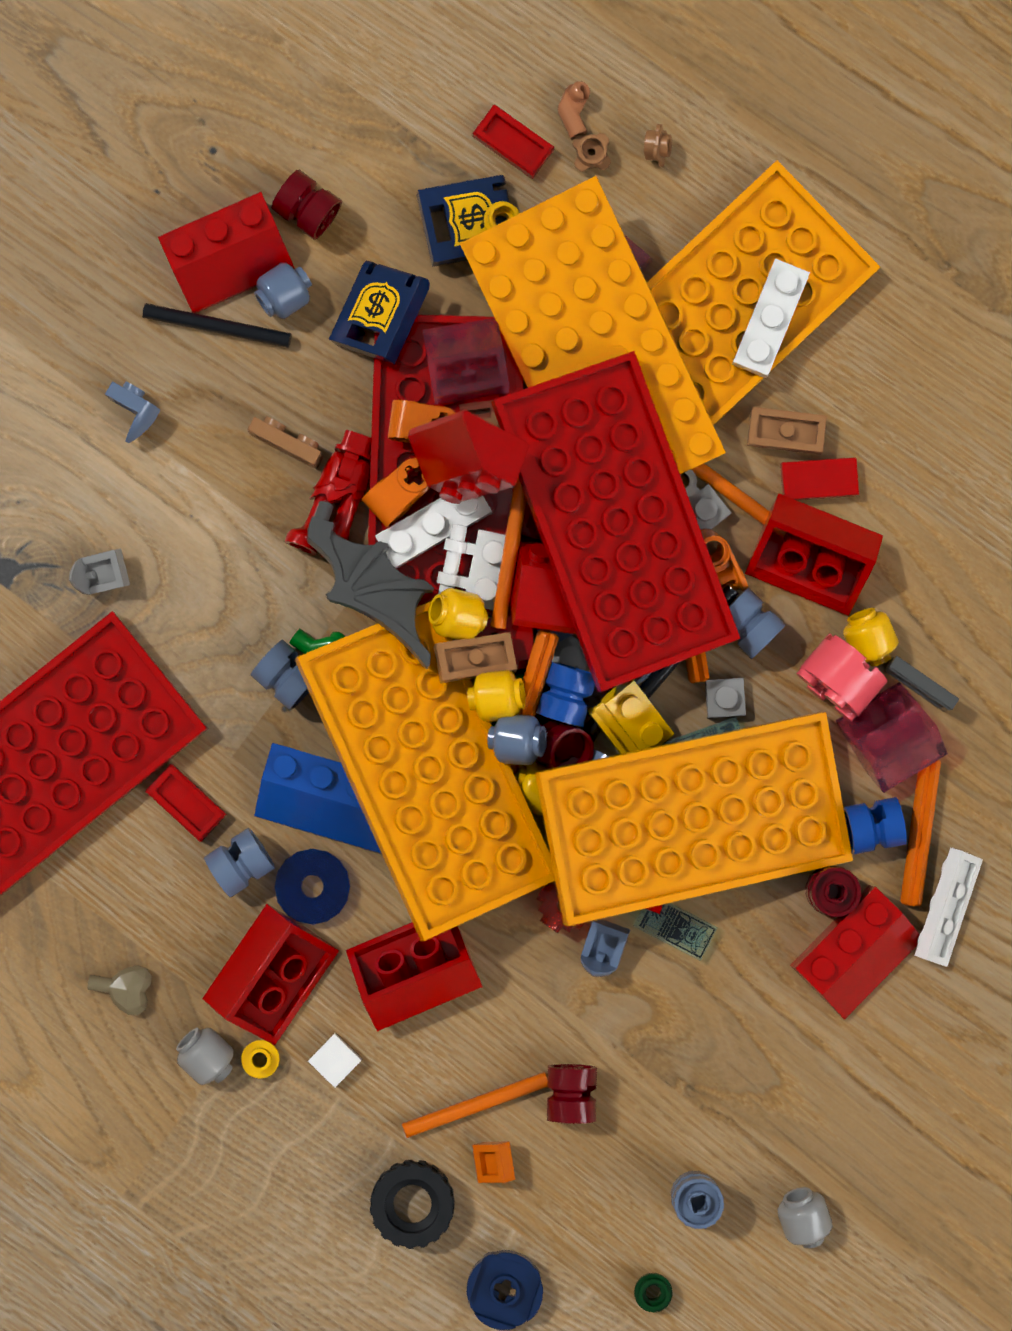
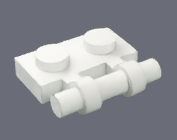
M453 524L450 538L445 539L444 549L447 550L443 572H438L437 583L440 584L438 594L440 595L442 591L448 588H464L466 592L478 594L484 602L485 609L493 610L506 535L479 529L476 544L465 542L467 527ZM462 553L473 555L468 577L457 575Z

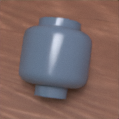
M280 263L258 278V290L254 292V295L269 317L275 315L280 319H285L308 304L310 295L307 288L312 286V283L300 266L294 269L287 263Z
M531 715L503 717L498 719L495 727L491 726L488 731V748L494 750L496 759L501 763L532 765L538 757H542L545 753L547 744L546 729L544 726H540L536 717Z

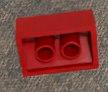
M262 192L158 236L192 313H198L257 287L258 278L280 263H287L295 269Z
M462 410L412 428L408 434L427 487L439 492L441 499L453 504H460L466 500L477 499L480 496L498 493V491L515 487L530 445L467 410Z
M778 493L744 574L849 616L877 562L883 535ZM774 527L786 531L784 538L773 532Z
M520 542L510 598L513 625L576 634L544 545L541 543Z
M868 885L861 893L858 906L851 913L837 917L790 966L845 1020L918 945L920 934L905 915L876 886Z
M266 904L202 999L225 1020L276 1045L339 950L290 916Z
M411 922L346 950L363 1005L377 1031L483 987L459 926L421 942L414 924Z

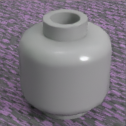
M194 1028L180 1041L176 1048L179 1052L177 1064L200 1085L208 1084L213 1080L216 1083H220L233 1069V1066L230 1064L233 1058V1048L211 1028L202 1030Z
M806 1187L791 1190L784 1195L783 1201L778 1207V1217L786 1239L790 1243L802 1245L804 1248H814L824 1242V1238L829 1235L833 1228L825 1198L820 1193Z

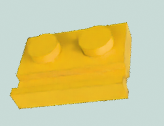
M634 680L617 685L600 699L601 702L597 706L588 709L590 716L620 754L661 746L674 735V732Z

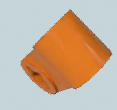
M393 400L388 439L410 443L408 438L410 429L454 414L455 412L448 407L425 405L408 400Z
M416 458L404 461L388 477H385L372 487L362 498V501L386 528L397 522L430 489L427 487L423 474L421 475L423 480L421 485L415 482L410 485L407 484L409 480L407 472L411 469L415 473L421 470Z
M701 529L705 543L717 541V550L710 557L722 589L728 584L736 591L739 589L745 591L748 588V583L743 571L735 560L728 542L712 529Z

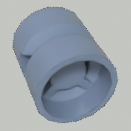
M748 587L729 608L741 638L738 639L739 648L753 659L786 624L775 613L771 611L762 612L763 601Z
M282 639L261 659L252 671L251 676L266 690L275 689L274 697L291 711L309 694V691L295 662L299 653Z
M250 828L233 837L230 847L220 846L204 857L212 875L230 898L248 887L251 877L258 880L276 868L268 852Z
M688 1171L680 1175L673 1183L670 1192L671 1203L678 1218L686 1226L694 1229H705L714 1225L721 1217L724 1209V1198L715 1180L708 1174L700 1171Z

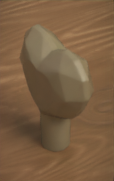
M137 965L119 971L113 978L90 975L87 989L109 993L113 1003L121 1011L128 1015H139L146 1010L148 1000L145 991L151 985L152 976L147 968Z

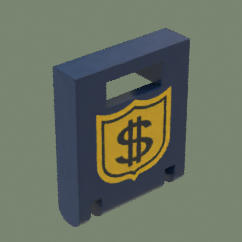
M504 175L418 190L417 200L432 267L467 260L460 243L486 231L483 220L485 212L490 205L499 201L510 203L506 189L494 191V188H499L506 184ZM442 208H444L450 241L437 243L431 213L442 211ZM504 216L495 218L497 225L507 220Z
M365 261L329 340L340 347L395 365L430 288L429 280L371 261ZM358 327L379 334L374 346L362 342L365 333Z

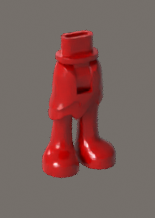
M345 430L341 444L335 445V452L326 462L319 481L313 487L314 492L309 499L314 500L306 522L301 528L289 530L284 541L286 544L303 552L317 555L318 551L307 543V528L312 516L315 515L320 501H325L332 505L340 503L334 520L333 531L349 541V533L354 515L366 493L370 477L369 463L371 462V455L369 452L371 449V438Z

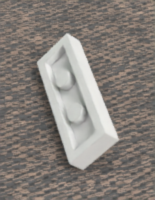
M775 258L732 365L767 379L810 272Z
M483 496L463 501L460 504L449 503L439 498L378 533L375 537L378 542L388 543L387 557L397 569L442 543L446 538H450L453 524L468 528L492 514V510Z
M950 847L947 859L942 865V874L935 895L930 901V910L924 928L918 937V946L914 956L945 967L948 966L983 859Z

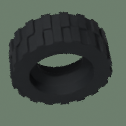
M404 1160V1163H396L380 1175L371 1194L370 1215L373 1217L375 1228L379 1229L381 1236L385 1240H390L397 1247L399 1245L405 1246L406 1249H413L419 1246L423 1248L432 1241L436 1242L440 1239L442 1233L447 1231L454 1213V1192L446 1175L438 1171L439 1168L434 1165L430 1166L426 1164V1161L419 1160V1162ZM408 1185L422 1187L431 1198V1210L428 1216L417 1223L403 1221L394 1210L395 1195L400 1189Z

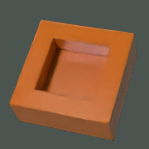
M510 1141L481 1142L472 1145L478 1183H506L515 1180Z

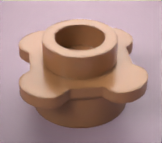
M657 124L656 130H647L644 155L646 160L658 161V166L663 167L665 157H670L672 137L670 134H667V131L663 130L662 124Z
M603 133L576 136L573 140V147L577 153V158L574 161L575 168L580 172H585L588 168L606 170L611 164V159L607 156L609 138ZM591 149L595 151L593 156L588 154V151Z

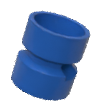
M552 662L546 679L550 691L542 693L536 713L557 721L583 727L588 712V705L583 699L584 697L592 696L595 688L591 672Z
M897 797L874 801L873 806L870 808L865 803L843 807L853 855L874 851L877 844H880L885 849L906 845V826L902 808Z

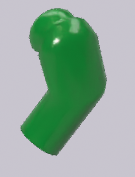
M298 629L289 644L305 654L346 636L341 632H332L328 637L314 639L302 629Z

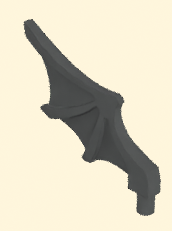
M320 501L315 515L312 516L307 528V543L315 548L329 562L333 569L335 583L332 590L326 594L327 600L351 608L380 624L394 635L425 669H428L431 655L421 644L418 637L415 614L418 603L425 593H433L434 588L425 580L413 579L399 572L387 557L388 543L379 541L373 545L358 544L337 535L333 531L334 523L329 522L333 505Z

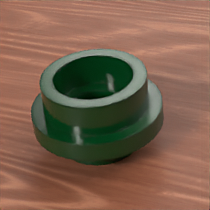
M648 1273L640 1277L636 1282L634 1296L637 1304L643 1310L659 1312L664 1310L671 1302L672 1287L668 1279L663 1275ZM655 1285L660 1288V1294L656 1298H649L646 1295V1290L649 1286Z

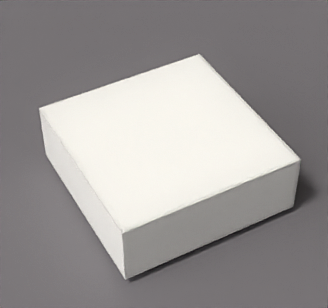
M334 1033L308 1062L330 1084L336 1087L357 1066L362 1058Z

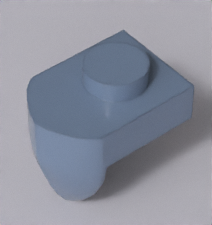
M112 381L105 395L112 402L136 414L125 442L130 443L149 429L158 416L160 409L143 399L142 397L145 392L126 381L123 386Z
M603 919L592 921L580 958L583 968L592 977L608 976L616 971L630 929Z

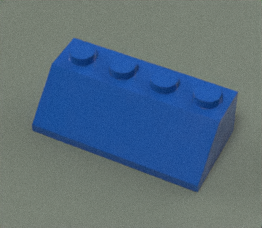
M272 743L260 783L254 816L381 853L342 764Z

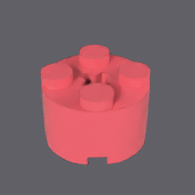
M831 633L824 638L796 673L808 684L806 687L822 701L827 698L835 705L834 709L850 722L863 712L888 682L887 678L876 666L871 672L868 670L870 666L865 661L866 657L840 637L832 636Z

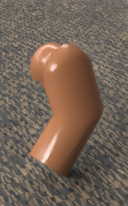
M577 81L565 89L557 108L571 140H574L578 135L587 133L580 113L590 96V88L582 81Z

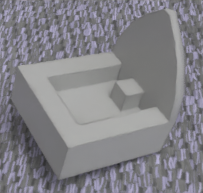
M116 549L79 558L74 562L70 570L69 581L72 586L82 594L90 595L130 585L122 550Z

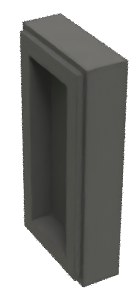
M898 656L892 657L884 667L886 673L943 712L953 710L959 701L958 697Z

